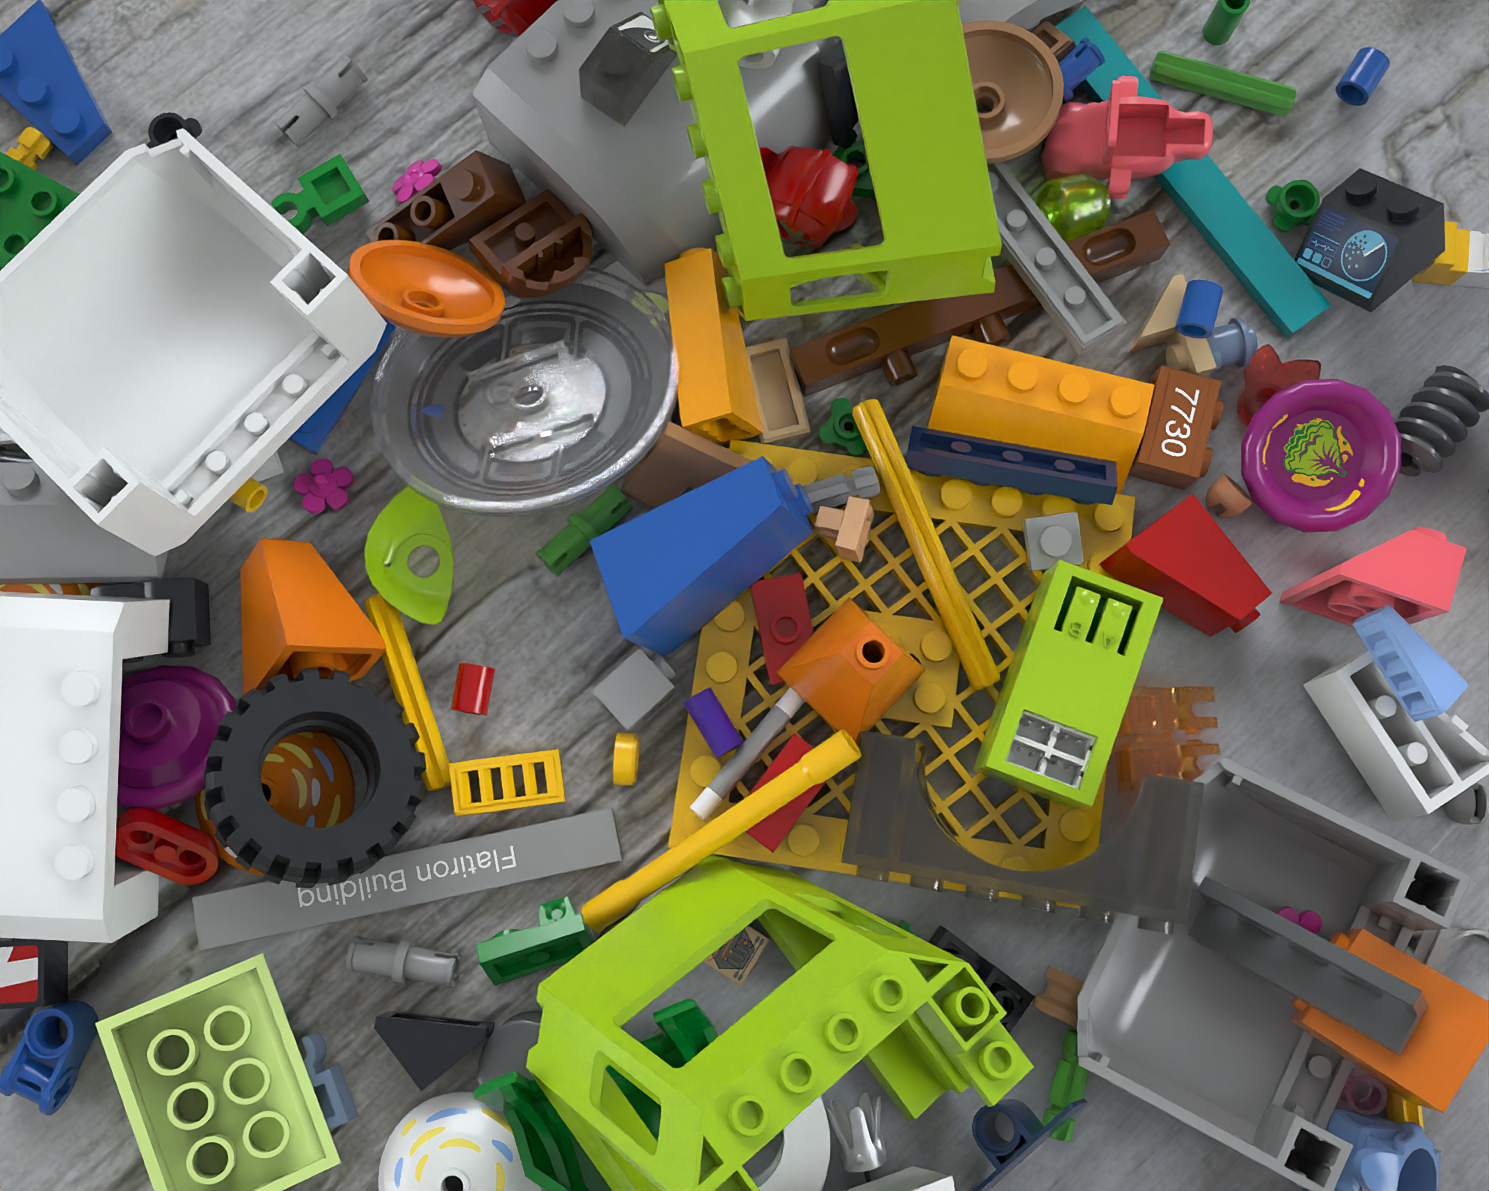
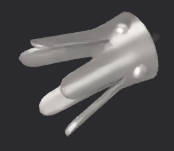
M868 1092L862 1093L859 1098V1107L855 1106L850 1111L851 1125L841 1102L832 1099L830 1101L831 1110L826 1108L825 1111L842 1146L841 1160L844 1163V1171L864 1172L866 1182H870L869 1170L876 1169L886 1163L885 1156L887 1153L883 1136L880 1134L881 1096L877 1098L875 1103L874 1118L871 1096Z

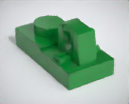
M569 896L539 905L538 927L504 930L494 935L492 939L476 944L479 964L494 986L566 963L595 942L594 936L582 913H576Z

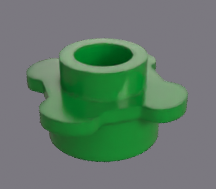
M1294 180L1287 183L1283 188L1278 185L1272 186L1265 196L1266 202L1272 206L1275 214L1273 220L1274 227L1284 233L1289 232L1294 226L1305 224L1310 227L1320 204V196L1317 189L1307 180ZM1290 203L1296 204L1298 209H1292Z
M838 398L831 403L830 410L832 414L828 423L820 428V439L824 444H832L837 449L847 451L852 456L861 455L866 451L867 447L852 415L854 406H851L848 399ZM851 423L853 425V429L851 431H846L844 429V424Z

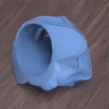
M1335 1107L1327 1124L1326 1131L1352 1144L1353 1148L1334 1191H1439L1441 1151L1434 1149L1433 1142L1424 1134L1422 1126L1415 1122L1407 1121L1400 1124L1353 1107V1111Z

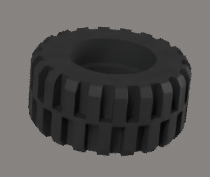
M318 668L301 669L297 678L289 680L283 673L268 679L266 687L258 691L252 688L239 699L236 709L233 712L228 711L220 722L214 740L211 741L204 770V806L208 820H212L216 828L215 836L223 849L229 847L236 854L235 861L247 871L252 867L265 874L264 880L278 885L282 880L296 883V888H313L316 884L327 882L329 886L345 882L349 877L357 873L362 874L373 867L398 844L397 842L409 830L416 818L414 814L416 807L423 800L425 784L420 781L421 774L426 770L425 753L417 752L415 743L420 736L414 723L405 725L400 719L404 708L394 697L385 703L376 696L380 687L366 679L363 686L360 687L349 682L351 673L335 669L331 678L319 677ZM303 732L328 734L343 741L357 754L365 769L367 788L362 803L349 818L328 828H309L288 821L271 807L262 790V766L269 751L287 736Z

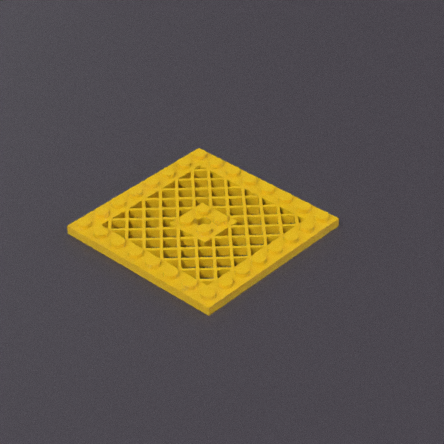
M730 439L729 450L752 461L763 456L777 470L785 468L794 485L800 483L804 489V485L845 473L846 478L853 476L852 470L865 466H872L874 468L880 485V493L866 500H870L875 515L889 516V518L873 530L872 528L870 529L866 546L868 544L872 546L885 563L884 567L865 580L852 561L840 557L835 547L836 541L819 535L820 529H816L814 526L817 516L810 513L807 517L813 528V533L757 581L773 578L770 572L791 558L806 577L803 580L805 591L812 586L828 606L827 609L811 620L813 630L825 622L848 597L854 600L863 593L877 611L865 612L926 670L874 725V728L889 747L868 763L862 756L854 761L860 769L838 786L832 778H829L825 784L830 792L804 810L773 853L744 832L712 854L1092 910L1094 895L1092 886L1095 884L1098 857L1096 847H1099L1107 766L1092 807L1072 809L1046 799L1044 812L1030 792L1010 785L1015 792L994 808L977 784L988 776L977 773L971 778L954 754L974 739L981 747L985 736L983 732L987 730L991 717L978 726L960 703L976 691L971 685L956 696L961 662L941 616L937 614L923 596V593L929 589L926 581L916 587L900 566L914 556L911 547L894 558L878 538L897 523L900 525V522L872 459ZM909 469L932 523L940 524L935 528L938 536L949 530L965 551L950 562L953 570L971 558L987 579L986 582L970 594L962 586L961 588L974 618L982 630L983 638L987 637L1004 659V661L996 666L999 673L1010 666L1014 652L996 629L1013 616H1016L1024 626L1028 616L1025 607L1033 602L1037 591L1036 589L1019 602L1002 579L1019 566H1022L1038 587L1043 575L1041 570L1029 571L1026 551L1012 535L1024 536L1023 519L1077 512L1084 564L1076 566L1117 580L1106 573L1099 563L1131 540L1135 496L1115 494L1112 505L1102 503L1085 505L1077 503L1068 497L1046 493L1043 495H1030L1018 488L996 484L980 486L963 478L946 475L930 477L919 473L917 470ZM846 505L835 509L845 510ZM961 527L992 532L974 544ZM820 537L835 558L814 572L799 551ZM999 537L1015 557V560L997 573L980 551ZM841 565L857 586L836 601L821 582V579ZM892 572L908 594L890 608H887L872 589V586ZM750 587L701 628L691 697L711 687L737 732L739 733L740 730L745 739L751 734L746 725L768 708L771 710L790 687L786 684L770 696L754 675V673L765 666L764 655L749 666L754 629L759 634ZM991 587L996 590L1010 608V610L992 623L989 622L974 602L975 599ZM914 601L927 619L895 614ZM748 680L763 702L741 718L746 681ZM993 685L982 689L995 706L999 692ZM813 710L794 725L789 721L784 727L785 732L771 742L753 765L762 760L766 767L769 768L773 761L768 754L790 739L794 733L802 738L798 732L820 715ZM689 713L668 843L669 848L674 847L737 804L729 802V793L706 822L690 809V806L735 754L737 748L716 759ZM955 713L970 733L948 748L933 727L951 729L953 714ZM823 719L832 733L836 734L837 731ZM881 720L915 724L917 726L897 741ZM923 731L941 755L919 771L902 746ZM894 753L912 777L889 793L872 769ZM946 761L963 785L941 800L925 779V776ZM865 775L882 799L862 815H859L843 794V791ZM740 780L735 787L745 799L749 791ZM917 783L934 807L912 823L895 799ZM969 791L986 815L964 830L947 807ZM833 798H836L852 820L813 814ZM1021 799L1038 822L1017 838L1000 815ZM888 806L904 828L867 823L866 821ZM940 813L955 835L918 829ZM990 822H993L1008 843L971 837ZM1042 832L1041 848L1024 846Z

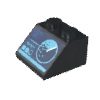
M1359 168L1323 198L1294 260L1315 285L1372 312L1445 251L1444 203Z

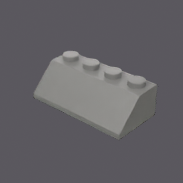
M36 462L0 463V585L149 582L162 580L168 551L154 557L98 526Z

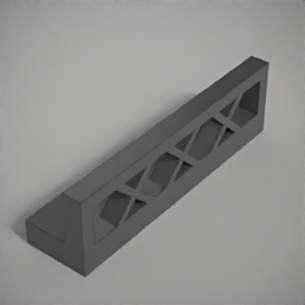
M1204 877L1197 891L1206 903L1187 934L1192 940L1401 1057L1428 1008L1422 990L1209 877Z

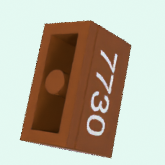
M1162 365L1147 381V383L1155 386L1144 435L1128 476L1181 490L1188 488L1199 477H1205L1213 455V449L1206 447L1210 429H1216L1224 408V401L1218 399L1222 381Z

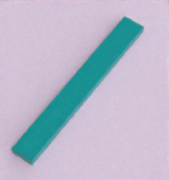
M1086 6L1055 26L1074 40L1076 47L1085 37L1102 52L1105 63L1098 66L1079 84L1093 102L1101 103L1107 101L1112 81L1118 80L1120 76H1134L1138 78L1137 96L1162 100ZM1208 155L1200 160H1184L1174 163L1169 169L1154 176L1286 339L1331 306Z

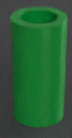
M1218 0L1203 26L1202 33L1204 39L1212 45L1225 44L1249 7L1250 0Z

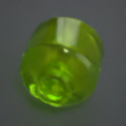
M1077 173L1046 182L1040 188L1035 202L1065 243L1102 229L1111 210V201L1105 186L1090 174Z

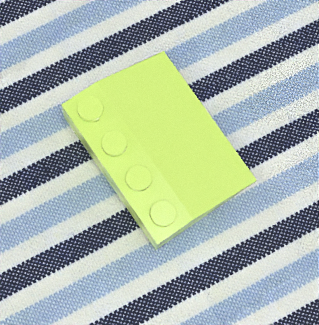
M263 953L95 1023L154 1191H282L341 1163Z

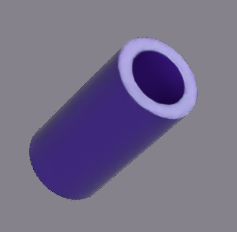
M711 687L684 702V706L716 759L744 743Z

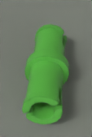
M613 484L609 485L607 490L580 514L574 512L567 518L569 524L542 549L537 550L535 554L541 561H545L543 564L556 577H559L562 574L561 572L591 547L589 540L607 532L627 512L633 510L631 502L628 500L624 501L626 496Z

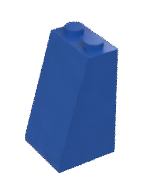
M762 456L589 540L623 638L662 656L677 650L813 533L807 517L808 514L813 512V507L803 486L800 483L794 485L785 468L777 470Z

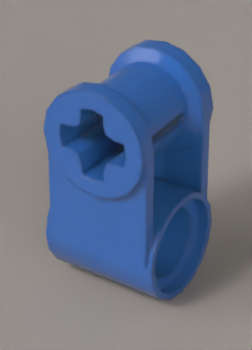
M74 1000L40 1010L34 1014L27 1023L13 1057L7 1063L0 1076V1093L5 1096H11L15 1093L39 1104V1111L47 1116L54 1114L70 1095L77 1080L78 1070L97 1034L95 1023L98 1022V1016L94 1008L86 1002ZM59 1017L65 1021L68 1027L66 1041L57 1032Z

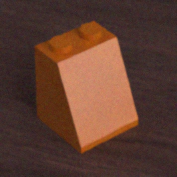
M1363 928L1348 929L1345 934L1338 931L1329 942L1422 990L1428 1008L1400 1057L1295 997L1292 998L1291 1005L1296 1007V1010L1289 1020L1407 1102L1444 1113L1489 1042V1001Z

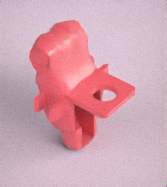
M1120 76L1118 80L1112 81L1107 101L1089 104L1069 102L1061 105L1055 125L1045 137V146L1041 154L1045 177L1050 181L1075 183L1084 179L1093 181L1108 180L1107 196L1110 199H1125L1130 189L1131 179L1152 177L1169 169L1174 163L1184 160H1200L1206 157L1213 141L1212 119L1208 114L1200 111L1186 113L1177 111L1165 100L1137 96L1138 78L1134 76Z

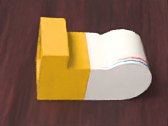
M1445 221V251L1415 275L1412 282L1489 288V233L1481 234L1479 231L1457 229V222Z

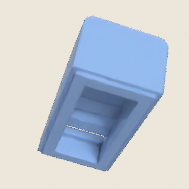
M1386 605L1362 615L1352 624L1400 704L1414 722L1443 714L1469 686L1391 606Z

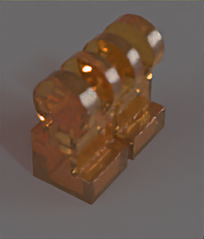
M1133 687L1116 738L1135 737V742L1115 746L1118 793L1184 788L1207 771L1201 770L1197 766V759L1203 756L1220 755V745L1218 743L1203 744V741L1198 739L1187 740V745H1174L1172 733L1173 731H1186V735H1195L1201 733L1202 730L1218 728L1217 717H1198L1192 712L1193 705L1215 702L1214 687Z

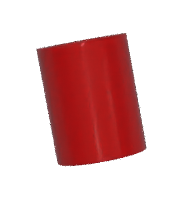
M459 663L451 710L487 716L495 669L481 665Z

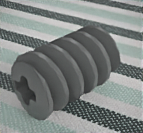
M1437 366L1435 373L1424 381L1423 388L1412 396L1411 403L1406 405L1400 411L1399 418L1394 420L1401 436V469L1399 473L1416 477L1420 475L1421 470L1432 473L1440 471L1443 467L1441 457L1447 458L1452 456L1456 448L1454 442L1465 440L1468 434L1466 427L1475 426L1480 419L1478 412H1484L1489 409V393L1464 371L1453 366Z

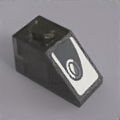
M640 11L609 27L578 69L581 98L623 127L626 126L677 56V52L669 48L668 40L658 41L652 19Z

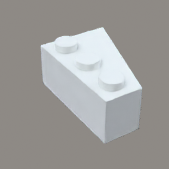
M1368 650L1341 660L1303 684L1391 821L1428 815L1489 774V750L1466 731L1468 725L1457 715L1448 716L1446 713L1414 722L1400 704Z

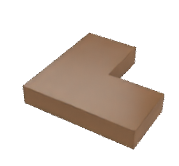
M668 421L623 479L621 492L657 508L680 497L688 486L696 489L752 462V460Z

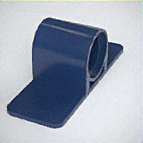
M1015 1099L998 1101L992 1107L987 1105L981 1107L973 1119V1137L978 1147L996 1170L973 1191H989L1088 1102L1085 1099H1081L1071 1103L1045 1127L1027 1105ZM999 1112L1006 1114L1013 1123L1014 1134L1010 1142L1002 1139L996 1131L995 1121Z

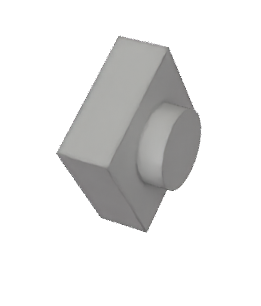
M1077 512L1022 520L1029 571L1049 569L1059 559L1074 565L1084 564Z

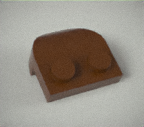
M546 189L469 239V251L507 292L521 298H539L563 289L580 278L588 270L592 257V231L582 213L574 217L549 189Z

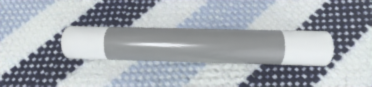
M789 687L690 806V809L705 822L805 703V700Z

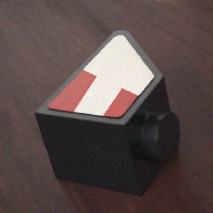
M20 938L0 941V1009L44 1007L68 1001V941Z

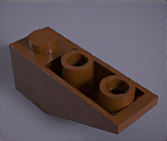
M475 150L368 228L366 234L370 243L382 240H406L452 250L468 243L469 239L525 204L526 199L510 164Z

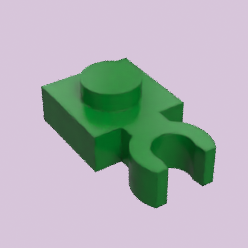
M339 154L297 178L304 189L298 194H280L271 204L280 215L286 214L290 210H297L296 216L288 220V222L303 234L310 228L312 219L319 215L326 226L370 201L343 157Z

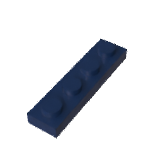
M912 426L905 462L908 469L917 470L925 476H952L967 479L971 483L980 486L1002 485L1018 488L1030 495L1052 494L1068 497L1077 503L1085 505L1095 503L1113 504L1117 490L1115 461Z

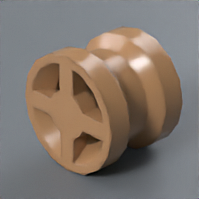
M1048 965L1044 975L1047 982L1043 993L1035 996L1031 1006L1077 1028V996L1084 982Z

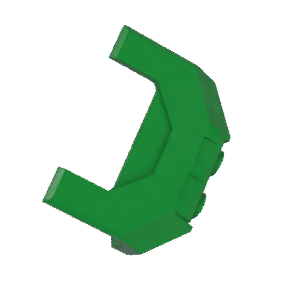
M688 998L654 1012L653 1018L659 1029L640 1043L671 1067L680 1068L719 1037L710 1018L696 1001ZM607 1066L606 1070L658 1142L661 1106L612 1066ZM512 1071L481 1084L473 1092L474 1099L504 1114L513 1132L525 1177L546 1191H612L535 1080H529L518 1072Z

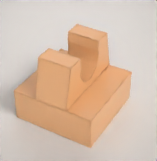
M849 496L845 510L820 506L814 526L816 529H820L819 535L821 537L836 541L835 547L842 559L861 563L875 514L870 500Z

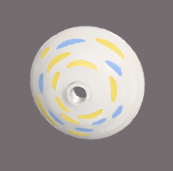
M467 1090L437 1095L410 1111L390 1135L379 1166V1191H448L445 1186L446 1177L451 1175L461 1179L463 1191H542L543 1188L525 1177L514 1135L504 1114L474 1099V1091Z

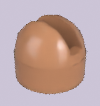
M1226 473L1207 490L1205 498L1209 509L1219 503L1222 504L1216 512V516L1220 518H1233L1253 504L1248 494Z

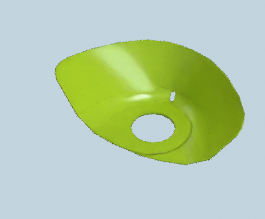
M415 481L395 495L375 519L368 532L364 548L365 567L372 585L387 602L403 614L421 623L437 625L441 623L447 611L454 578V555L451 539L434 494ZM420 546L434 548L440 557V565L437 571L428 577H418L408 567L410 553ZM390 563L391 566L385 567L383 564Z

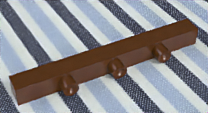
M1152 209L1066 242V244L1098 284L1160 260L1169 247L1170 242L1155 210ZM1009 264L993 270L996 284L995 290L992 293L910 302L791 348L790 358L804 397L881 367L891 387L898 386L910 381L918 374L910 356L950 341L952 335L961 337L975 332L979 342L1000 346L1011 338L1003 320L1039 307L1041 303L1014 267Z

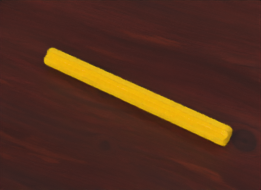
M877 399L861 402L853 408V418L970 684L975 690H982L996 684L1000 680V674L881 405Z

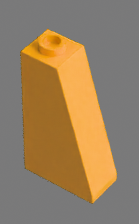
M692 248L680 254L679 259L664 263L680 418L683 428L722 446L729 444L730 439L743 440L762 434L763 429L737 307L729 309L721 284V278L729 276L727 267H723L719 255L712 248Z

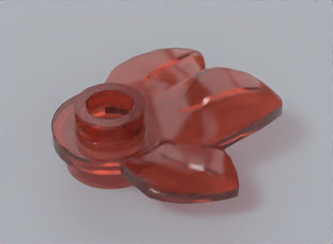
M1270 344L1260 347L1257 353L1251 356L1249 365L1243 369L1246 389L1240 394L1237 401V413L1242 423L1246 427L1249 426L1253 415L1257 412L1254 406L1255 402L1265 404L1275 393L1301 381L1319 380L1321 363L1318 360L1297 359L1281 363L1278 354Z

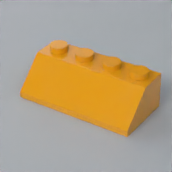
M952 335L943 357L926 428L1115 461L1117 470L1116 494H1121L1144 435L1155 385Z

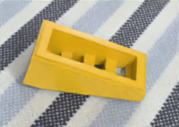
M559 749L449 764L453 806L456 817L566 802ZM544 763L547 793L538 794L534 764ZM522 766L526 796L516 797L513 767ZM500 769L504 799L495 800L491 771ZM478 773L481 802L472 803L469 774Z

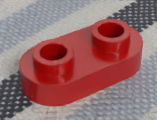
M134 808L125 811L117 818L115 854L122 860L185 885L202 883L215 874L218 867L219 850L215 839L211 835L154 809Z

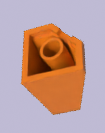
M260 538L240 569L243 695L252 688L258 691L266 687L268 679L283 673L288 677V680L297 678L301 669L318 668L319 677L330 678L334 669L351 673L349 682L364 677L387 649L382 636L310 542L288 541L282 538Z

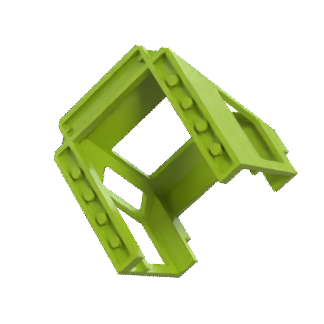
M657 0L658 5L650 7L651 18L658 41L668 40L669 48L677 52L680 65L671 68L672 77L680 102L689 100L695 123L686 125L688 139L695 159L704 157L709 179L701 181L704 200L709 214L718 212L723 230L722 234L715 235V241L721 263L724 268L727 267L729 275L728 277L721 278L724 296L729 309L737 307L745 321L994 292L996 283L991 256L1001 254L1002 243L957 0H828L827 4L823 7L733 28L726 24L717 0ZM838 36L843 43L884 241L880 245L863 247L859 243L848 245L849 249L787 257L782 246L740 73L739 60L744 56ZM852 274L873 291L872 293L791 302L790 288L822 278Z
M716 855L706 857L539 983L536 1001L543 1009L538 1043L528 1050L526 1063L527 1070L612 1191H760L742 1165L861 1059L907 1121L917 1119L945 1091L954 1090L956 1094H961L969 1086H973L986 1105L992 1107L1034 1068L1000 1022L1007 1014L969 963L782 867L772 865L763 867L734 862L726 857ZM757 918L797 971L680 1068L671 1067L621 1029V1026ZM607 1066H612L661 1106L658 1142L606 1070Z

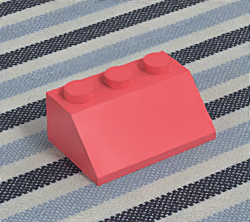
M1414 528L1283 591L1279 602L1354 627L1352 624L1358 617L1389 605L1411 625L1449 612L1467 548L1447 542L1448 537L1442 532L1428 528Z

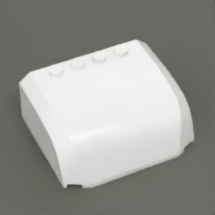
M183 128L176 131L177 139L151 149L144 143L122 153L0 271V427L98 526L154 557L185 543L376 351L387 324L352 279Z
M0 591V938L113 943L158 916L159 875L129 862L115 861L122 660L168 652L170 599Z

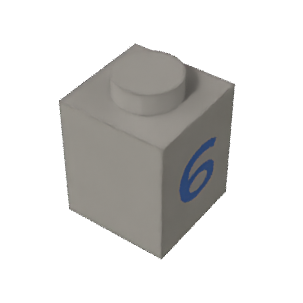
M638 648L600 682L592 692L630 733H633L677 693L675 686L670 682L677 674L658 653H654L648 658Z

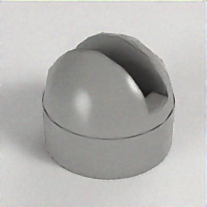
M1474 783L1443 804L1445 812L1456 823L1463 825L1480 824L1489 818V790L1481 784ZM1475 793H1476V795H1477V814H1476V816H1473L1474 813H1475V807H1476V798H1475Z

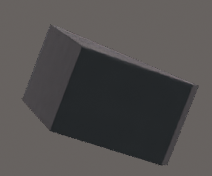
M387 1011L376 1016L374 1029L420 1091H423L490 1037L494 1032L495 1022Z

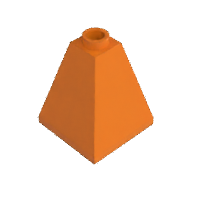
M848 597L776 674L837 732L844 729L857 744L926 669Z

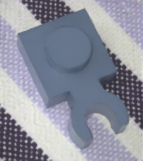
M316 1032L302 1038L306 1048V1058L303 1059L328 1129L331 1130L359 1117L340 1064L327 1070L323 1061L326 1056V1043L322 1035Z

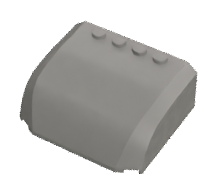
M558 0L487 66L472 96L489 143L542 192L549 189L574 217L582 213L590 225L592 238L643 285L647 286L651 284V280L665 276L664 263L679 259L680 254L692 248H712L716 251L715 235L723 233L718 212L709 214L704 200L701 181L709 179L704 157L695 159L688 139L686 125L695 123L689 100L680 102L675 89L671 68L680 65L677 52L671 50L669 44L655 52H651L625 34L586 88L583 89L581 68L605 34L634 17L638 18L644 15L652 20L650 7L658 5L657 0ZM794 0L792 14L811 10L814 7L807 0ZM833 37L780 48L773 65L767 68L750 69L739 66L759 148L767 147L777 154L784 152L790 146L819 149L832 136L817 61L836 45Z
M1225 757L1173 795L1077 996L1078 1065L1310 1191H1334L1353 1145L1325 1129L1354 1064L1289 1020L1296 1010V1007L1291 1005L1293 996L1195 942L1187 935L1206 903L1197 889L1204 877L1207 876L1273 912L1288 906L1295 909L1298 915L1305 910L1317 913L1322 919V928L1315 934L1327 941H1330L1338 931L1345 934L1348 929L1363 928L1404 952L1413 931L1450 928L1472 876Z

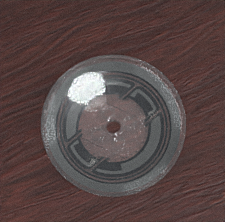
M589 267L573 283L555 293L539 298L517 297L501 287L505 295V306L500 320L489 329L465 337H427L401 329L384 353L377 368L370 398V418L373 433L381 452L398 477L416 493L446 508L481 516L510 517L536 514L570 505L604 489L633 468L654 446L672 416L678 398L679 357L676 341L671 334V327L661 310L644 292L614 274ZM529 394H542V397L533 404H519L522 398Z

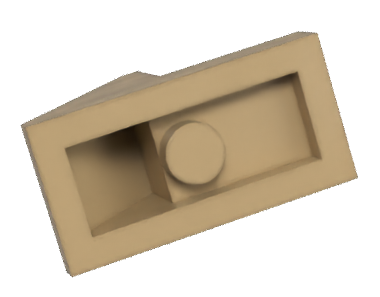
M1183 273L1175 275L1158 296L1129 351L1135 352L1167 343L1165 355L1169 368L1208 377L1217 367L1207 339L1184 336L1175 329L1187 284Z

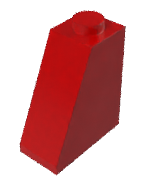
M1194 494L1187 497L1099 563L1106 573L1122 583L1164 598L1161 605L1162 608L1209 637L1227 627H1230L1234 633L1247 627L1261 615L1256 607L1272 594Z

